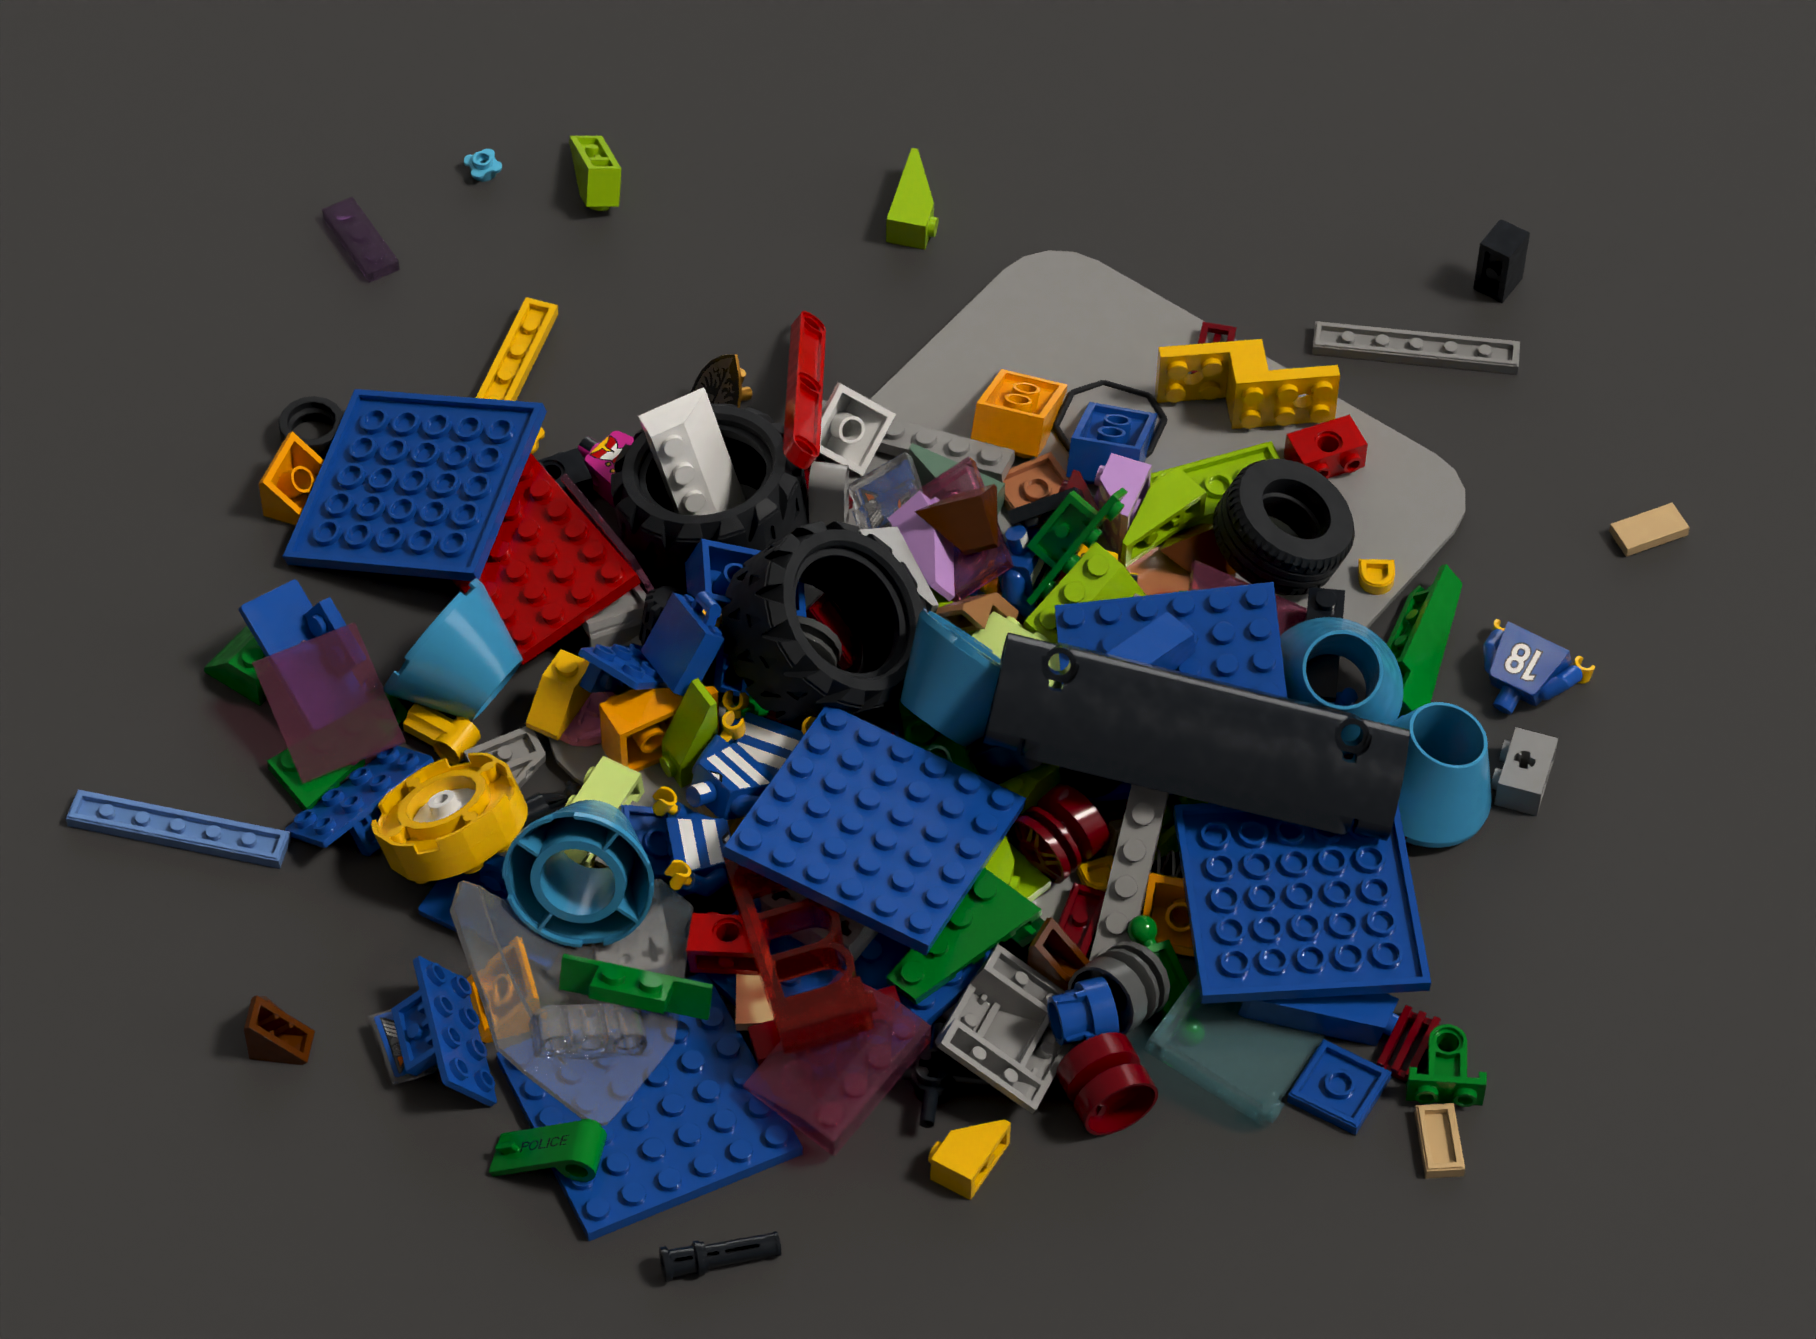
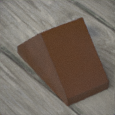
M1050 917L1045 920L1029 946L1027 965L1066 991L1073 974L1090 962L1057 922Z

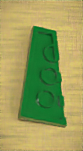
M984 867L928 954L924 955L911 948L886 977L887 983L890 986L895 985L898 992L917 1005L954 979L956 973L970 963L975 964L985 957V953L1001 941L1004 943L1013 937L1016 931L1029 921L1032 923L1041 917L1042 909Z

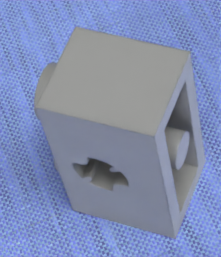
M1515 727L1512 740L1505 739L1499 761L1504 762L1503 769L1496 767L1492 778L1491 789L1497 790L1494 805L1537 816L1553 766L1558 738Z

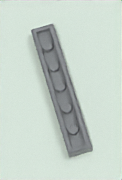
M1315 321L1312 354L1517 375L1520 341Z

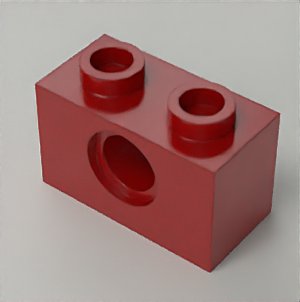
M1349 414L1286 434L1284 458L1304 464L1328 479L1343 473H1352L1359 468L1365 467L1368 444Z
M717 912L692 913L686 948L690 972L766 976L771 944L768 916H758L756 914L728 915Z

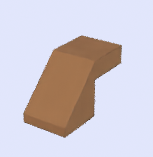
M994 592L971 596L939 607L936 614L963 631L968 632L985 629L989 615L993 611L1005 618L1011 616L1017 619L1019 611L999 593Z

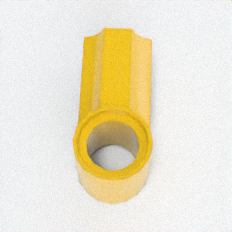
M414 704L409 709L407 717L403 722L404 731L433 746L437 755L441 759L447 758L451 765L459 764L463 759L464 751L474 747L481 739L480 731L468 719L457 716L453 720L437 710Z

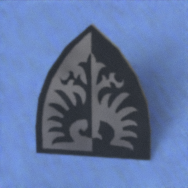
M737 354L721 355L711 360L701 370L691 392H694L704 387L710 404H734L738 408H740L741 401L750 400L753 395L752 389L749 386L742 387L746 372L740 368Z

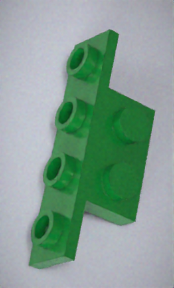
M1123 487L1108 499L1099 512L1074 490L1067 495L1027 545L1031 551L1052 568L1026 600L1031 606L1039 599H1045L1058 584L1056 580L1061 573L1067 574L1081 559L1077 554L1084 545L1090 548L1103 533L1099 527L1105 519L1111 522L1121 512L1125 505L1120 501L1128 491Z
M563 954L559 990L588 995L589 999L661 1014L670 1012L708 1020L713 984Z

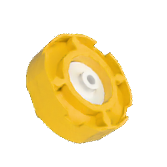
M468 753L470 762L452 766L449 765L447 758L422 767L388 792L378 804L382 813L378 822L376 819L372 820L371 825L391 869L408 880L415 881L417 884H424L462 873L473 874L479 871L484 866V862L492 856L507 851L513 839L523 828L528 815L527 803L507 763L489 753Z

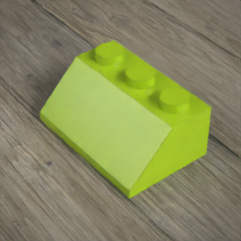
M1095 542L1027 617L1023 628L1032 634L1034 632L1042 634L1050 643H1058L1055 605L1133 597L1135 593L1140 596H1145L1146 594L1125 566L1100 544Z

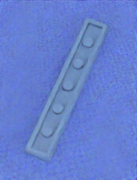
M79 789L66 817L67 826L279 869L291 841L289 831Z

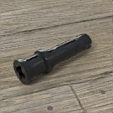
M777 1231L707 1245L703 1241L696 1240L692 1241L690 1246L674 1249H668L666 1246L659 1247L660 1264L665 1282L672 1281L675 1276L697 1273L698 1276H702L709 1272V1268L781 1256L782 1254Z

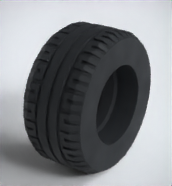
M1286 459L1261 460L1243 468L1223 494L1221 500L1216 505L1213 515L1215 539L1227 563L1251 584L1274 582L1275 594L1303 595L1309 593V587L1321 588L1324 586L1352 549L1355 537L1353 517L1340 491L1316 470L1299 462ZM1269 516L1288 525L1299 538L1281 530L1272 522Z

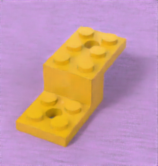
M1262 339L1158 347L1155 396L1158 403L1226 398L1232 429L1322 423L1335 419L1340 372L1338 365L1269 370ZM1190 371H1198L1193 374H1188V372ZM1302 394H1308V395H1306V396H1304V397H1298L1299 395H1302Z

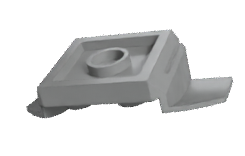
M637 585L581 624L589 636V647H595L597 644L605 647L613 646V644L629 646L630 643L642 645L639 640V632L646 593L640 585Z

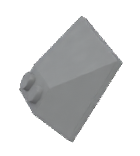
M997 944L961 994L935 1040L936 1046L1033 1114L1056 1075L1059 1063L1072 1045V1043L1065 1045L1057 1043L1050 1026L1047 1011L1048 997L1065 993V991Z

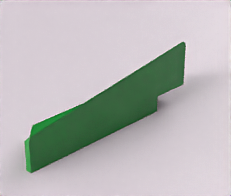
M1447 564L1438 568V573L1430 587L1425 590L1419 585L1409 594L1387 642V646L1398 662L1403 679V701L1398 717L1431 703L1462 589L1461 580Z

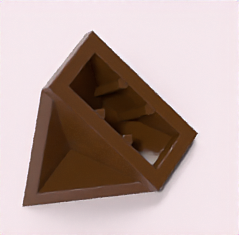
M995 484L963 491L914 511L962 551L964 555L998 547L997 487Z
M1200 523L1180 531L1168 538L1159 550L1196 577L1204 589L1236 577V571L1227 563L1219 550L1213 531V524Z
M256 995L252 997L244 1027L249 1059L296 1065L306 1064L315 1031L285 1013L266 996Z

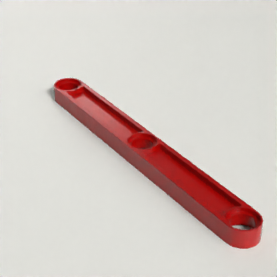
M802 311L791 325L783 438L784 455L791 463L801 469H808L820 454L826 328L819 318L807 311Z

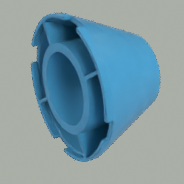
M476 578L469 583L470 589L465 594L460 592L425 630L404 658L406 660L398 672L394 671L383 688L385 693L402 700L474 721L504 688L524 659L484 584Z
M923 608L918 617L900 702L941 734L961 746L968 747L984 737L1000 672L1001 659L992 653L993 651L959 627L932 611L927 613V610Z
M1322 617L1301 622L1280 636L1287 698L1353 713L1360 718L1388 724L1398 718L1403 701V679L1400 667L1390 648L1373 631L1351 620ZM1323 654L1339 655L1350 660L1358 667L1364 677L1366 684L1365 700L1350 706H1339L1321 699L1308 682L1306 674L1307 661ZM1355 724L1347 725L1341 732V738L1345 741L1355 740L1360 734V727ZM1342 751V752H1343V756H1344V755H1348V754H1353V753H1350V752Z
M1444 702L1425 704L1388 723V725L1410 730L1405 772L1398 801L1404 836L1407 837L1405 842L1423 847L1442 848L1458 845L1472 838L1488 818L1492 804L1488 742L1482 725L1468 711L1459 706Z
M578 801L530 823L513 839L503 862L502 879L505 881L508 892L507 900L515 914L537 934L562 945L582 948L583 944L603 942L605 946L617 942L631 934L642 923L653 900L654 874L652 866L630 821L619 809L602 801ZM578 849L590 852L601 858L609 867L589 868L571 860L563 851Z

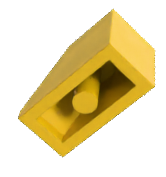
M560 649L542 674L526 720L527 728L557 741L560 739L591 695L590 692L579 686L590 663L589 661Z
M1003 1119L951 1130L944 1141H937L930 1151L928 1162L931 1163L930 1180L971 1200L1010 1144L1011 1122Z

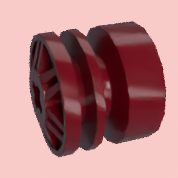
M1064 783L1057 784L1038 801V807L1028 808L1023 816L1020 815L1010 828V835L1017 850L1035 868L1044 873L1052 883L1057 884L1062 883L1071 872L1074 873L1081 866V860H1089L1109 843V831L1098 810L1080 791Z

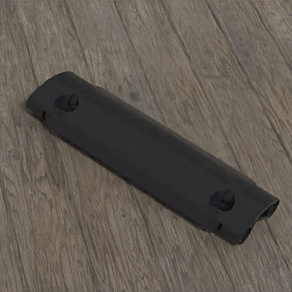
M1008 632L1001 655L1000 672L984 732L983 744L1017 751L1020 738H1023L1021 755L1034 761L1337 834H1347L1354 819L1353 833L1387 841L1392 830L1400 797L1410 730L1363 719L1353 713L1065 643H1050ZM1057 653H1063L1069 657L1068 666L1061 671H1055L1048 665L1050 658ZM1049 680L1063 683L1062 688L1050 687ZM1350 724L1358 725L1360 727V734L1355 740L1345 741L1341 738V732L1344 727ZM1342 751L1354 753V760L1343 758Z

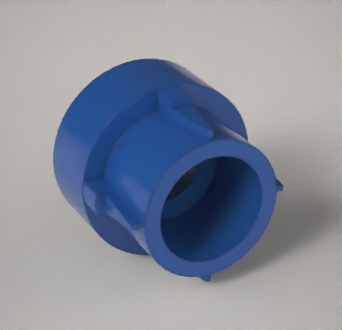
M1102 976L1076 982L1074 989L1066 990L1062 994L1049 996L1047 999L1050 1026L1059 1045L1087 1040L1103 1033H1119V1020L1115 1001L1107 981Z

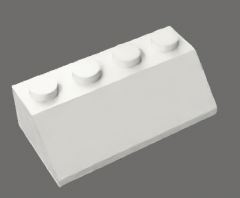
M704 387L638 416L674 513L682 515H708L726 511L746 501Z

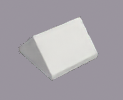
M838 382L822 411L820 453L839 464L848 465L850 470L863 476L896 414Z

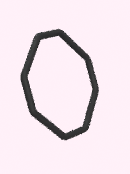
M1100 380L1068 392L1053 423V430L1067 452L1070 451V442L1059 426L1074 395L1105 385L1148 399L1161 419L1150 441L1146 457L1153 453L1167 424V416L1151 393L1107 380Z

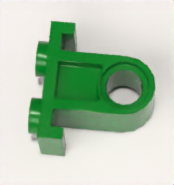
M1443 1024L1431 1031L1425 1058V1074H1417V1067H1409L1406 1083V1101H1417L1422 1104H1432L1435 1102L1454 1103L1462 1107L1483 1106L1487 1086V1072L1479 1071L1478 1078L1467 1077V1037L1462 1029L1455 1025Z

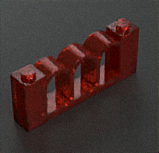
M723 857L728 882L784 1054L873 1029L872 1013L878 1011L872 989H864L860 976L857 977L854 957L844 947L839 914L809 898L757 913L753 899L789 888ZM809 928H822L830 932L820 941L771 955L767 940ZM833 969L844 974L838 981L830 985L786 998L780 982L821 970Z

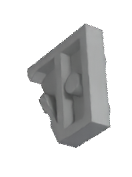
M526 726L467 749L463 754L465 762H470L468 753H489L507 763L519 788L546 761V753L534 730Z

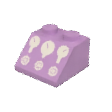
M1111 453L1106 466L1100 465L1097 470L1094 485L1099 486L1094 501L1100 511L1108 499L1123 487L1128 491L1120 501L1125 505L1113 521L1110 522L1108 519H1105L1102 523L1103 535L1113 552H1116L1118 559H1120L1122 541L1150 488L1152 465Z

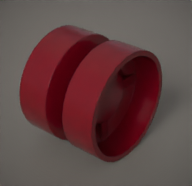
M1103 1033L1083 1041L1064 1056L1056 1070L1057 1079L1068 1098L1074 1102V1108L1086 1130L1094 1135L1112 1134L1133 1125L1153 1108L1158 1099L1157 1087L1147 1070L1140 1065V1059L1129 1039L1122 1033Z

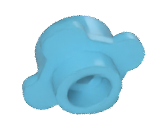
M483 149L474 155L469 154L464 157V165L469 166L471 176L477 181H489L502 170V163L495 159V152L492 149Z

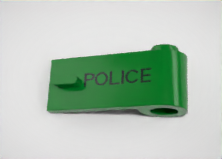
M581 1119L580 1121L501 1133L498 1144L495 1146L496 1151L489 1173L494 1177L555 1167L569 1179L580 1182L591 1181L596 1176L607 1140V1133L601 1124L593 1119Z

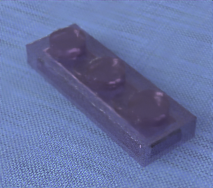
M353 197L322 209L323 219L369 283L400 270L398 259Z

